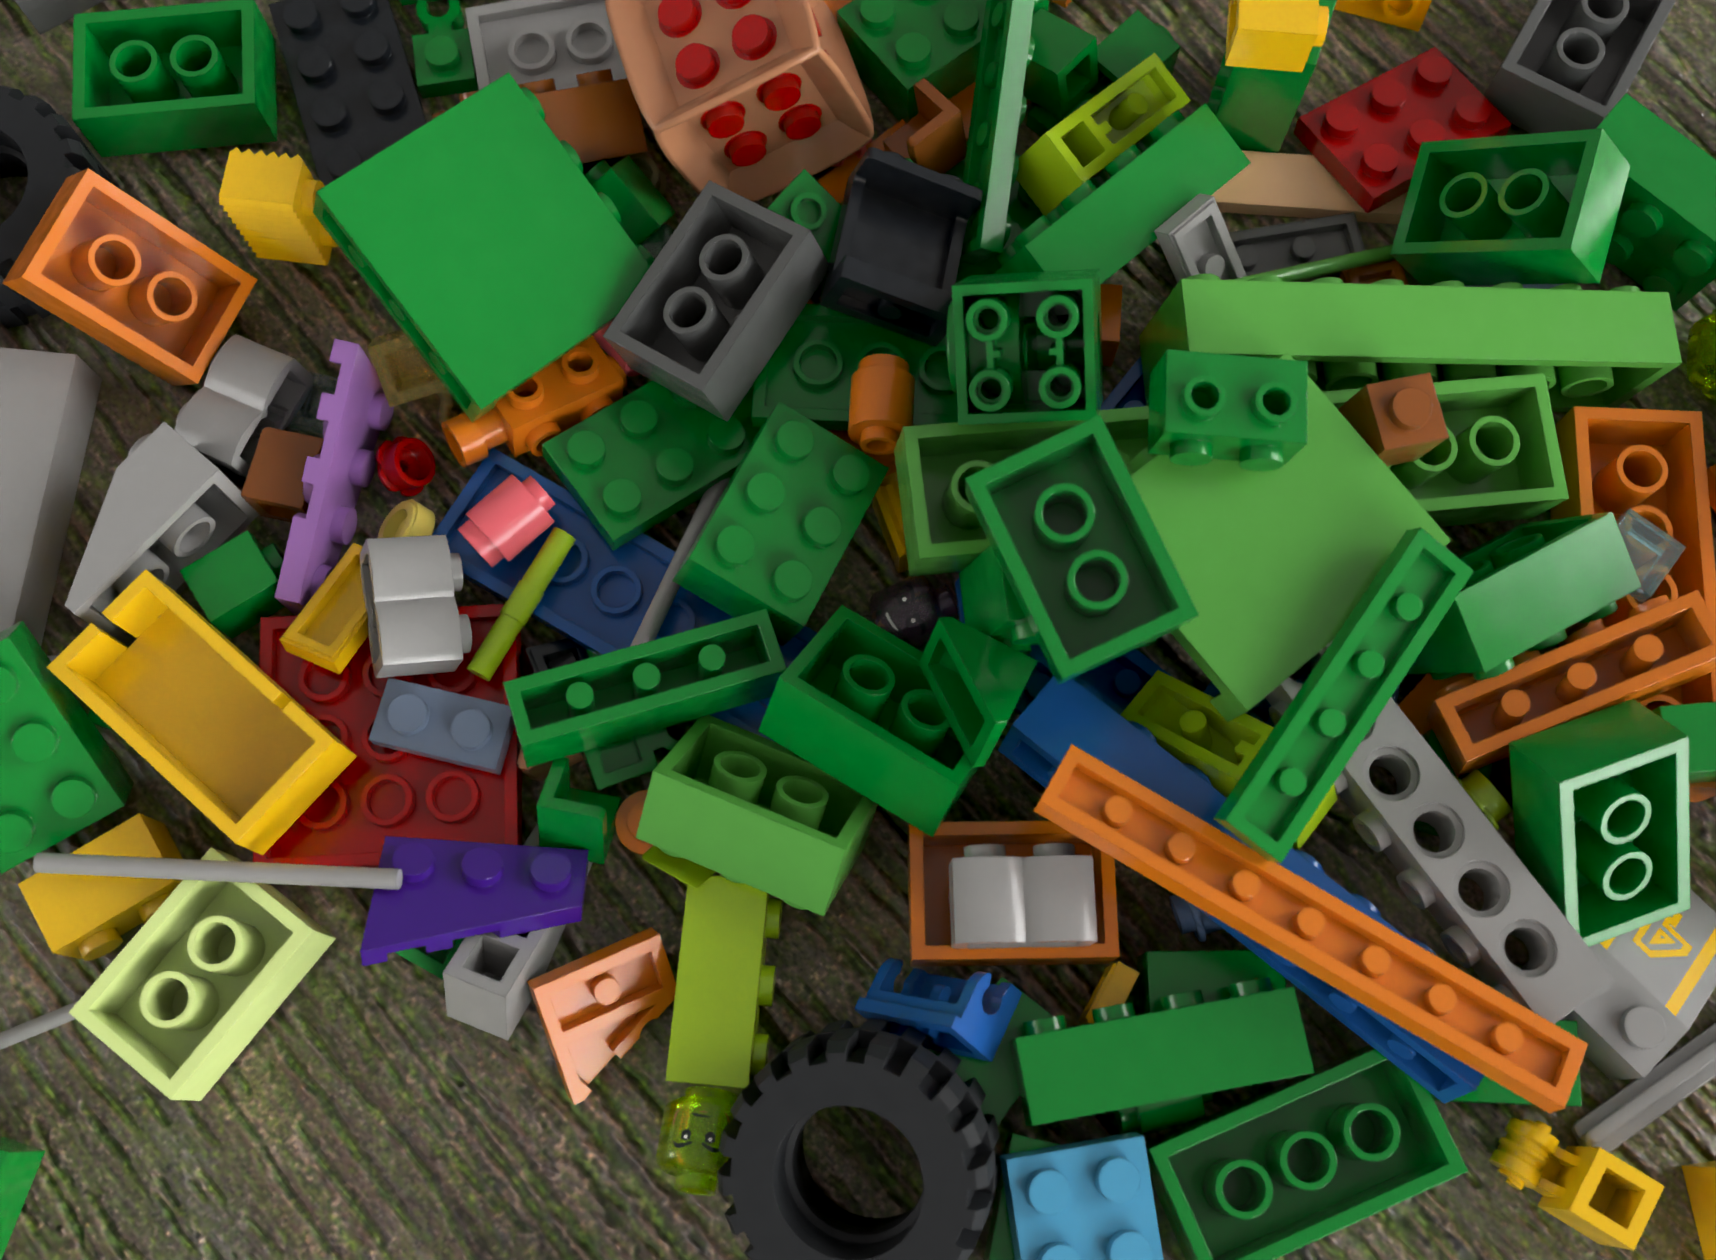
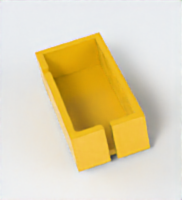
M147 569L102 612L111 622L137 638L129 647L98 626L90 623L47 666L59 680L235 844L262 856L357 757L177 592Z

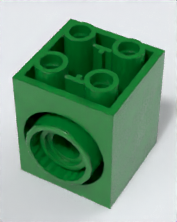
M1100 268L970 275L952 285V301L949 304L947 313L946 342L950 384L952 391L957 394L958 425L1089 420L1099 415L1104 399Z

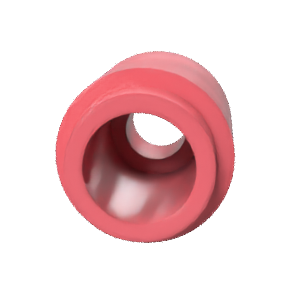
M511 474L465 513L469 520L457 530L486 563L493 568L503 558L507 562L511 561L554 523V520L547 511L556 504L532 476L527 477L521 483Z

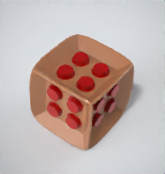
M605 0L612 34L638 107L652 129L664 155L698 194L701 193L710 180L748 200L756 202L782 191L803 169L813 176L846 159L863 147L874 136L873 118L862 82L841 29L823 0Z

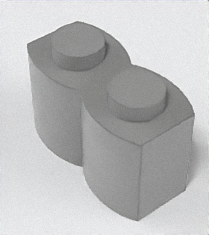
M235 334L215 353L208 365L204 387L197 391L182 406L178 413L174 430L215 466L246 479L262 430L266 427L284 430L294 421L309 397L314 377L295 358Z
M446 535L366 539L360 552V571L364 602L368 615L369 644L375 678L455 672L463 660V653H470L472 647V630L467 614H459L454 597V592L461 591L463 587V567L459 553H450Z
M1046 843L1033 846V856L1028 857L1006 856L1004 845H969L964 847V857L952 858L948 866L951 948L1090 946L1097 942L1093 856L1075 855L1074 844Z

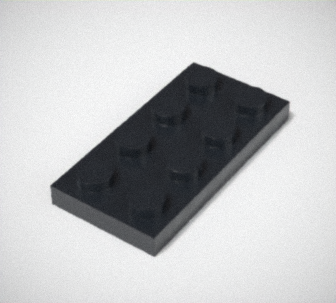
M282 0L268 4L319 180L323 182L324 186L428 123L390 0Z

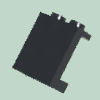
M874 147L868 148L848 177L820 305L936 347L946 336L948 307L952 301V285L956 283L967 223L971 215L981 205L983 191L963 183L956 176L941 174L910 162L895 152L882 151Z

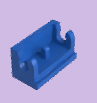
M889 958L880 966L866 997H859L854 1007V1010L865 1019L889 1020V1033L901 1036L910 1026L927 1034V1039L923 1045L926 1049L942 1052L946 1046L955 1055L992 1062L1022 992L1012 983L990 984L991 974L978 971L968 980L928 974L923 969L914 968L904 981L901 993H894V981L898 974L901 973L903 960Z

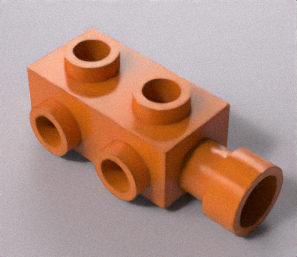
M591 336L501 398L492 410L473 423L465 412L443 421V434L451 452L463 468L488 458V450L503 443H506L514 457L531 451L534 456H542L543 443L623 398V388L627 387V377L619 363L610 355H606L595 338Z

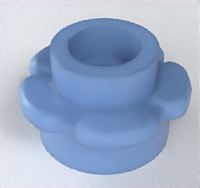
M1177 895L1169 896L1171 908L1182 935L1193 932L1198 941L1205 942L1206 934L1223 929L1188 901Z

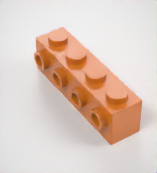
M1695 590L1671 601L1667 595L1653 598L1629 611V618L1607 628H1605L1602 622L1594 623L1570 634L1563 640L1564 646L1541 655L1539 650L1527 651L1513 657L1515 666L1501 675L1478 682L1473 676H1469L1440 689L1436 693L1438 698L1434 700L1427 720L1456 777L1458 778L1470 773L1474 769L1482 768L1508 757L1509 743L1630 699H1635L1638 702L1644 701L1713 672L1716 669V620L1700 592Z

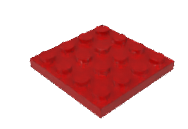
M504 604L457 606L459 614H467L472 630V647L470 653H463V660L455 672L389 678L509 706L503 682L521 677L519 661L521 654V631L491 680L486 681L470 672L467 667L499 617ZM298 615L261 617L259 668L357 757L263 856L253 852V862L379 868L385 836L522 845V770L517 765L521 746L515 727L501 775L377 746L369 740L388 677L375 678L369 635L339 675L286 652L280 638Z

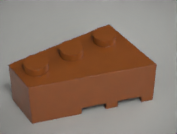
M611 69L577 74L578 87L556 90L554 78L518 84L520 88L526 87L536 96L544 110V121L559 141L565 140L574 148L582 163L648 151L640 109L628 79L614 80ZM478 91L459 94L460 102ZM445 111L432 114V118H436Z

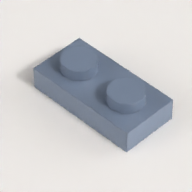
M388 677L369 740L377 746L501 775L515 725L508 705Z

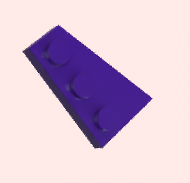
M385 836L379 868L401 869L403 872V882L399 890H373L360 949L362 967L387 962L388 953L425 946L426 952L430 953L453 948L452 940L490 932L502 938L581 921L589 850Z

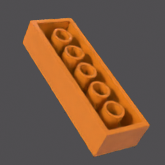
M1574 406L1555 425L1569 499L1550 509L1551 520L1613 512L1642 587L1617 600L1618 610L1614 613L1591 622H1577L1566 628L1567 636L1594 623L1602 622L1605 628L1624 621L1629 618V611L1653 598L1667 595L1671 601L1695 590L1700 592L1716 620V570L1702 411ZM1564 641L1558 643V648L1565 645ZM1716 669L1709 674L1639 703L1649 710H1653L1659 706L1716 702ZM1716 781L1689 783V802L1698 803L1716 796Z

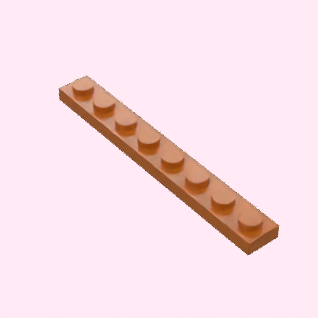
M1071 744L1035 806L1034 812L1549 1114L1565 1109L1588 1043L1276 862L1268 861L1245 844Z

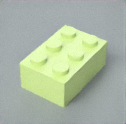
M213 847L200 859L241 861L239 858ZM182 880L68 1013L170 1100L201 1101L336 938L271 884Z

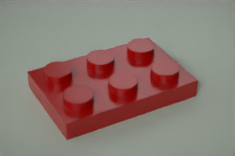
M1433 47L1300 116L1293 134L1368 214L1408 192L1422 142L1506 136L1511 123L1436 47Z

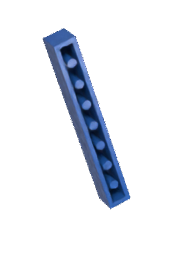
M1053 676L1012 724L998 749L1000 753L1046 788L1072 744L1248 846L1213 819L1227 798L1212 787V783L1206 774L1191 764L1181 763L1157 744L1154 735L1146 727L1135 721H1127L1105 704L1098 691L1083 680L1072 678L1058 685ZM1291 848L1282 863H1277L1407 938L1381 918L1379 910L1373 903L1360 895L1349 893L1324 874L1320 863L1306 852ZM1198 908L1444 1104L1475 1091L1485 1075ZM1407 938L1413 943L1419 945L1420 947L1436 955V953L1424 943L1413 938Z

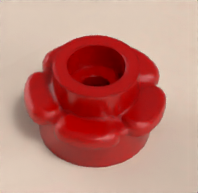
M398 436L394 438L393 442L389 440L384 441L376 453L378 477L382 484L391 492L400 491V494L404 497L415 496L434 477L436 465L433 453L419 439Z

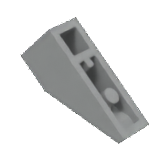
M538 823L524 843V846H539ZM588 862V872H587V875H588L589 870H590V868H591V866H592V862ZM566 924L499 938L492 932L465 937L443 971L447 1016L509 1040L532 1000L527 981L546 973Z

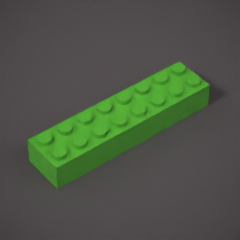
M1204 273L1181 279L1139 335L1146 406H1149L1150 373L1167 349L1279 359L1288 352L1294 360L1308 361V376L1321 391L1358 389L1368 384L1429 372L1433 382L1545 373L1552 412H1569L1574 406L1617 408L1682 363L1669 292L1640 291L1638 287L1630 285L1619 286L1609 290H1582V287L1577 284H1563L1550 289L1523 288V285L1517 282H1506L1492 287H1465L1462 282L1454 280L1443 281L1429 286L1404 285V282L1399 279H1384L1371 284L1344 283L1342 279L1337 277H1324L1311 282H1285L1280 277L1273 275L1258 276L1249 280H1220L1217 275Z

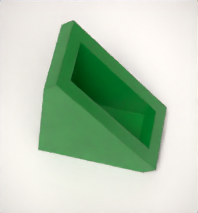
M942 617L938 619L918 664L972 768L985 766L1038 661L953 617Z

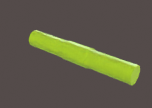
M557 527L552 529L468 665L467 669L486 681L491 680L576 540L572 535Z

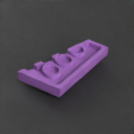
M335 338L329 359L330 362L341 365L335 394L322 392L316 419L324 421L321 454H317L314 457L307 456L301 480L304 482V499L309 506L307 514L297 513L293 516L275 593V598L294 615H298L334 569L343 544H349L355 534L357 526L355 506L361 488L367 487L370 484L375 472L376 456L373 451L380 430L385 431L389 427L394 412L392 393L358 343Z

